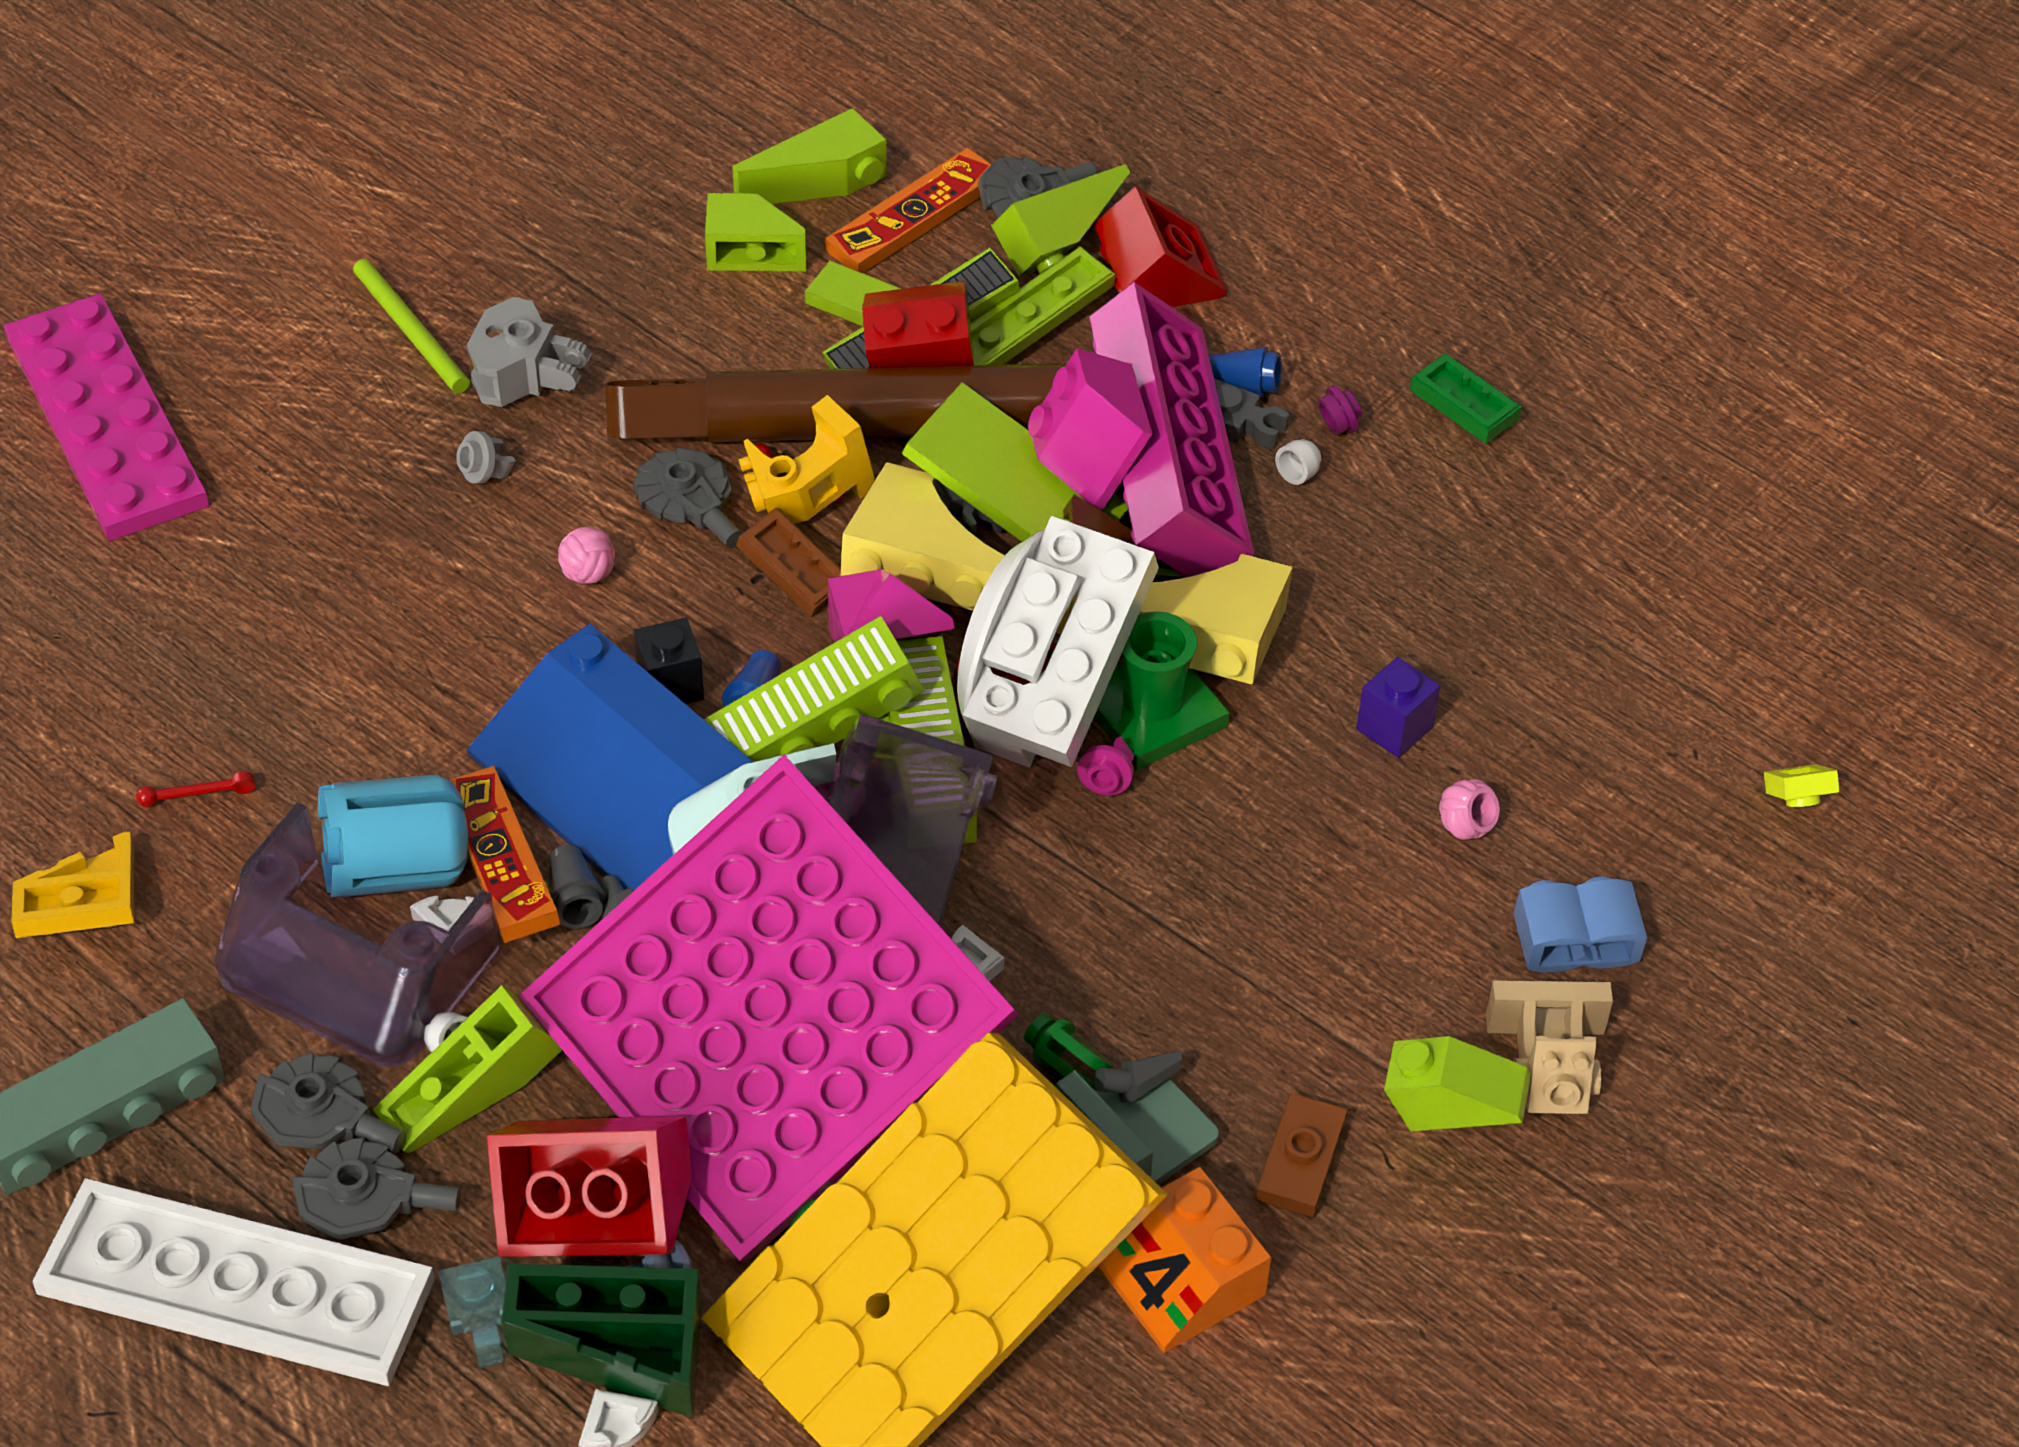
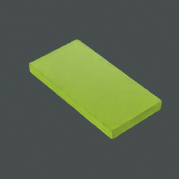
M963 382L909 440L902 452V455L1021 542L1039 531L1045 530L1051 516L1069 522V519H1064V507L1074 494L1082 498L1038 460L1032 436L1026 428ZM1113 493L1104 509L1099 510L1120 522L1128 511V506L1122 498Z

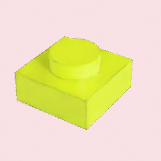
M1813 764L1764 772L1766 794L1786 800V805L1789 807L1816 805L1821 803L1820 795L1839 792L1837 770L1822 765Z

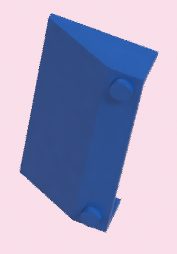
M590 623L545 655L467 748L468 755L483 769L494 766L503 787L568 845L579 848L585 860L604 877L615 875L624 890L629 888L635 890L673 856L668 835V820L671 811L679 802L740 766L753 762Z

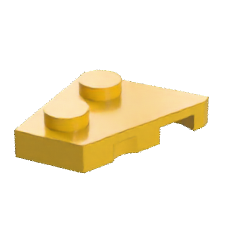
M131 831L113 836L114 848L88 860H85L84 855L78 852L60 860L50 869L38 870L14 881L11 922L15 937L50 935L134 923V844Z

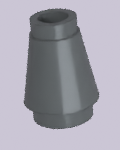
M572 845L560 846L551 852L548 859L549 893L557 909L559 921L563 926L571 929L585 928L600 918L606 901V895L583 857L581 850Z

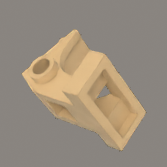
M1493 980L1486 1010L1487 1033L1517 1034L1519 1058H1514L1513 1061L1526 1066L1531 1073L1526 1101L1528 1113L1588 1114L1590 1095H1599L1601 1067L1599 1060L1594 1059L1596 1037L1583 1038V1035L1605 1034L1613 1004L1611 982Z

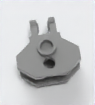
M511 297L486 309L467 343V351L474 364L471 372V381L482 403L503 407L528 394L539 396L543 387L556 390L562 389L563 391L568 390L569 392L570 390H575L581 378L576 368L580 370L582 367L585 368L592 355L587 345L583 344V342L554 335L553 324L542 321L533 301L517 297ZM494 330L503 332L492 338L487 336L489 332Z

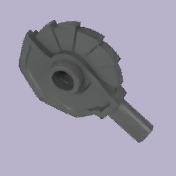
M1025 156L1023 158L1001 157L981 175L978 181L984 211L993 209L999 218L1013 203L1097 174V169L1091 162L1063 171L1060 166L1048 168L1045 164L1042 166L1034 159H1029Z
M676 447L674 451L659 452L651 455L652 459L638 467V475L635 478L633 490L638 495V502L642 510L646 508L651 515L660 521L665 518L673 522L685 524V520H689L700 529L707 526L728 548L736 547L738 537L743 532L722 512V508L732 496L731 484L723 462L710 457L702 450L697 451L690 448Z
M309 1053L289 1063L284 1060L275 1068L270 1077L261 1073L258 1077L251 1104V1114L256 1123L278 1146L307 1148V1150L323 1149L334 1141L337 1143L340 1139L348 1141L360 1137L368 1142L389 1146L390 1152L397 1154L402 1149L407 1136L405 1131L370 1115L369 1107L363 1104L366 1101L363 1088L359 1082V1073L350 1066L341 1063L340 1057H314V1053Z
M364 1138L351 1139L338 1145L336 1141L332 1142L316 1158L310 1156L304 1168L303 1177L292 1176L301 1220L313 1226L316 1230L337 1239H347L364 1234L371 1235L374 1232L383 1230L393 1219L395 1220L398 1214H411L413 1207L457 1212L461 1200V1187L416 1182L415 1175L406 1173L404 1164L395 1155L390 1153L389 1146L365 1142Z

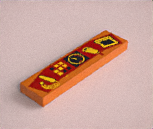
M967 147L826 237L825 251L844 266L860 273L866 272L979 199L981 196L978 181L992 164Z
M491 766L450 779L449 781L453 783L461 794L464 803V813L468 827L467 854L504 943L560 925L557 909L495 767Z

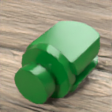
M1043 1013L1032 1021L1024 1034V1041L1034 1049L1033 1059L1040 1066H1052L1064 1077L1076 1071L1093 1090L1095 1089L1094 1078L1063 1054V1052L1068 1049L1095 1070L1113 1067V1064L1075 1034V1025L1067 1018L1055 1021L1048 1014Z

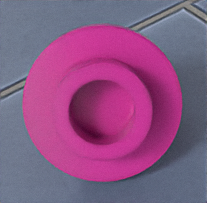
M1122 736L1115 739L1113 747L1107 745L1093 746L1087 749L1080 757L1077 766L1078 777L1083 785L1094 793L1105 796L1120 794L1129 787L1133 778L1134 770L1131 762L1134 759V753Z

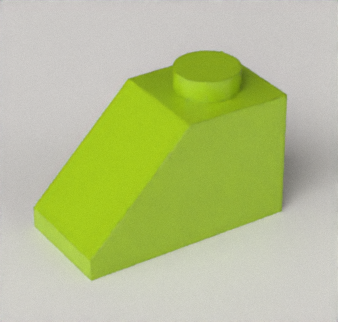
M708 193L705 227L707 271L806 272V230L803 226L758 194Z
M1451 1036L1400 1040L1393 1043L1384 1091L1410 1132L1523 1123L1531 1073L1524 1065Z

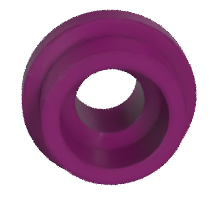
M1336 385L1328 387L1326 395L1317 399L1318 408L1324 421L1335 435H1339L1344 431L1352 434L1358 430L1357 419L1362 416L1358 401L1349 389L1342 392Z

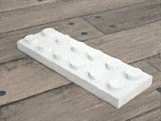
M85 1178L32 1283L37 1295L390 1386L435 1278L433 1268L430 1266Z

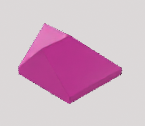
M879 569L828 578L830 638L836 642L879 616L883 618L895 639L955 629L951 616L887 571Z

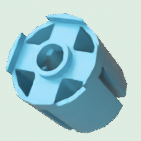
M436 774L340 782L319 786L318 818H323L322 836L324 852L321 853L326 891L331 893V897L445 888L459 881L467 862L468 827L461 794L452 782Z

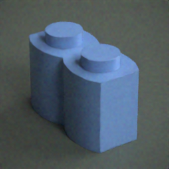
M1605 876L1589 879L1577 886L1567 883H1556L1551 880H1542L1519 890L1513 915L1528 970L1549 973L1572 970L1581 966L1611 968L1640 962L1647 941V934L1632 882L1622 879H1611Z

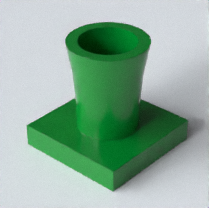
M1147 612L1138 615L1121 653L1123 662L1116 665L1094 715V720L1113 743L1116 738L1122 736L1134 753V759L1131 763L1136 771L1228 727L1229 722L1228 710L1196 672L1189 668L1197 648V638L1194 630L1180 617L1166 612Z

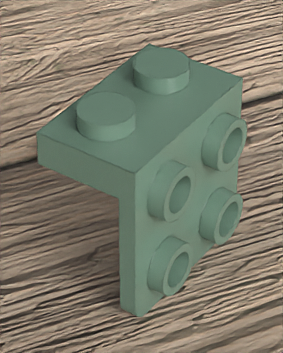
M1073 1071L1056 1083V1088L1158 1185L1213 1148L1218 1142L1219 1130L1216 1125L1170 1078L1136 1101L1121 1103L1119 1093L1093 1090L1076 1071Z

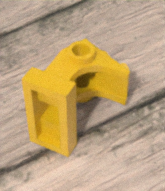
M828 395L811 407L816 422V437L813 445L796 458L792 459L784 455L770 458L763 454L749 439L743 441L748 456L738 460L742 472L749 469L753 470L743 475L757 513L767 510L769 513L776 507L793 524H797L811 519L849 489L862 499L867 495L875 482L860 425ZM788 472V474L783 477H776L780 473Z

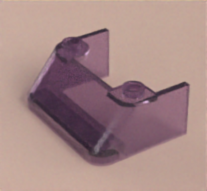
M297 802L241 869L215 955L219 980L227 990L378 1065L392 1067L405 1064L412 1060L425 1045L424 1032L427 1024H430L438 1013L451 1012L500 949L492 894L481 889L449 931L430 922L412 921L396 928L382 946L289 901L298 890L301 882L319 862L307 806Z

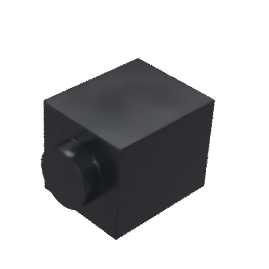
M687 617L634 629L636 663L683 703L688 704L704 700L702 657Z

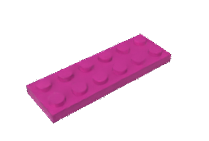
M101 293L3 325L7 340L108 542L209 507L207 494Z

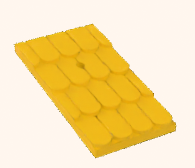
M988 1032L979 1042L973 1043L917 1103H912L837 1184L829 1186L773 1246H768L701 1319L718 1337L722 1338L724 1344L758 1380L763 1382V1385L790 1414L805 1426L806 1431L822 1447H919L1168 1194L999 1033Z

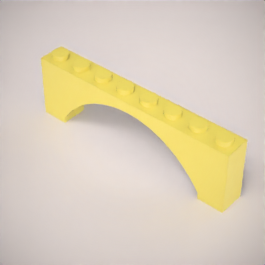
M886 462L843 532L840 576L882 569L894 575L924 598L973 611L986 582L1005 555L989 547L971 534L950 513L935 489L936 479L927 472ZM1240 554L1238 561L1213 571L1187 578L1152 582L1138 615L1147 612H1166L1180 617L1192 627L1197 638V648L1189 668L1253 685L1285 613L1293 567ZM1077 592L1070 602L1056 633H1062L1076 602Z

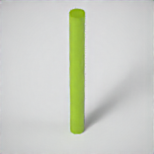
M368 259L357 261L353 266V273L455 394L466 391L470 385L469 378Z

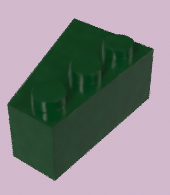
M508 1263L502 1326L509 1355L624 1395L655 1400L661 1408L690 1418L694 1417L702 1315L699 1269Z

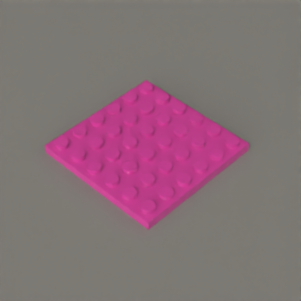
M785 754L518 996L619 1118L686 1116L692 1173L687 1199L736 1258L744 1264L751 1261L786 1229L803 1207H806L812 1200H817L829 1186L835 1184L845 1175L912 1103H917L973 1043L979 1042L988 1032L1000 1033L1019 1015Z

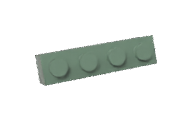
M184 998L0 1092V1187L6 1196L23 1187H30L40 1183L53 1171L78 1158L93 1155L104 1144L135 1128H142L151 1124L159 1115L189 1099H197L204 1096L214 1086L225 1081L217 1046Z

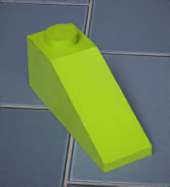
M851 108L733 165L734 193L758 194L771 204L848 196L887 176V140Z
M1126 164L1015 202L991 225L1019 277L1036 270L1041 274L1064 258L1081 240L1129 175L1130 171Z
M501 985L373 1108V1111L381 1121L406 1132V1141L402 1147L403 1152L412 1153L521 1089L562 1051L560 1046L519 999L517 993Z

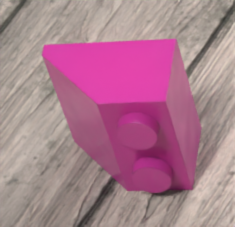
M1077 348L1066 366L1061 367L1057 371L1051 390L1041 406L1038 405L1034 408L1028 424V431L1032 436L1038 460L1084 500L1102 510L1152 435L1132 364Z

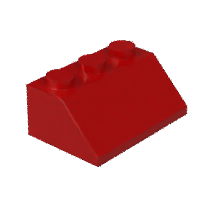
M686 1116L518 1121L486 1135L498 1257L663 1255L673 1252L692 1178Z

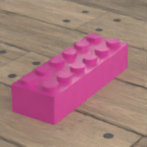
M1133 282L1090 316L1094 337L1092 344L1096 354L1132 364L1152 430L1151 437L1123 478L1125 489L1123 497L1129 509L1133 528L1131 531L1133 542L1138 547L1154 552L1157 559L1171 566L1181 577H1191L1238 561L1240 554L1254 556L1255 554L1203 328Z

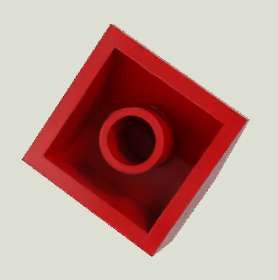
M1135 186L1093 224L1101 241L1099 246L1100 253L1111 265L1115 273L1114 286L1119 293L1135 282L1171 307L1220 299L1228 293L1199 226Z
M966 281L865 293L862 314L865 351L870 368L974 365Z

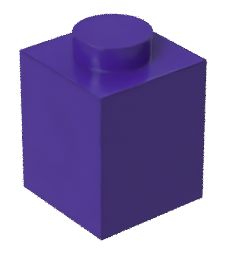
M1397 656L1362 687L1356 729L1397 758H1400L1433 728L1441 685Z

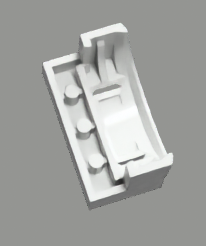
M1051 516L1045 530L1039 531L1019 543L1001 559L986 582L973 610L965 634L958 669L957 694L959 708L975 748L1029 768L1036 754L1070 767L1073 766L1159 569L1154 552ZM1077 592V599L1046 670L1041 674L1056 630ZM990 667L1030 681V683L1022 685L993 674Z

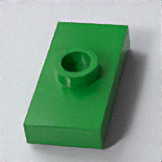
M1446 353L1411 377L1409 389L1411 392L1485 444L1520 419L1521 405Z

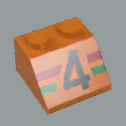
M1201 1167L1162 1187L1168 1195L1098 1265L1163 1354L1266 1296L1271 1256Z

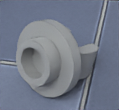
M472 431L465 436L457 450V464L467 481L473 484H482L488 481L490 477L506 478L509 476L516 460L513 456L499 455L504 444L502 439L490 437L483 431Z

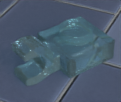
M500 1256L439 1270L438 1273L452 1336L471 1331L479 1368L504 1362L497 1328L498 1324H502L506 1286Z

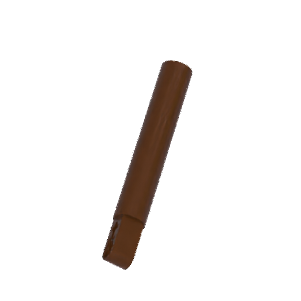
M1067 363L706 372V378L611 381L605 383L607 436L612 438L708 436V442H742L746 439L750 441L815 440L816 422L811 407L828 395L860 425L864 438L913 437L962 382L1028 430L1032 411L1036 406H1041L1052 388L1057 371L1061 367H1065Z

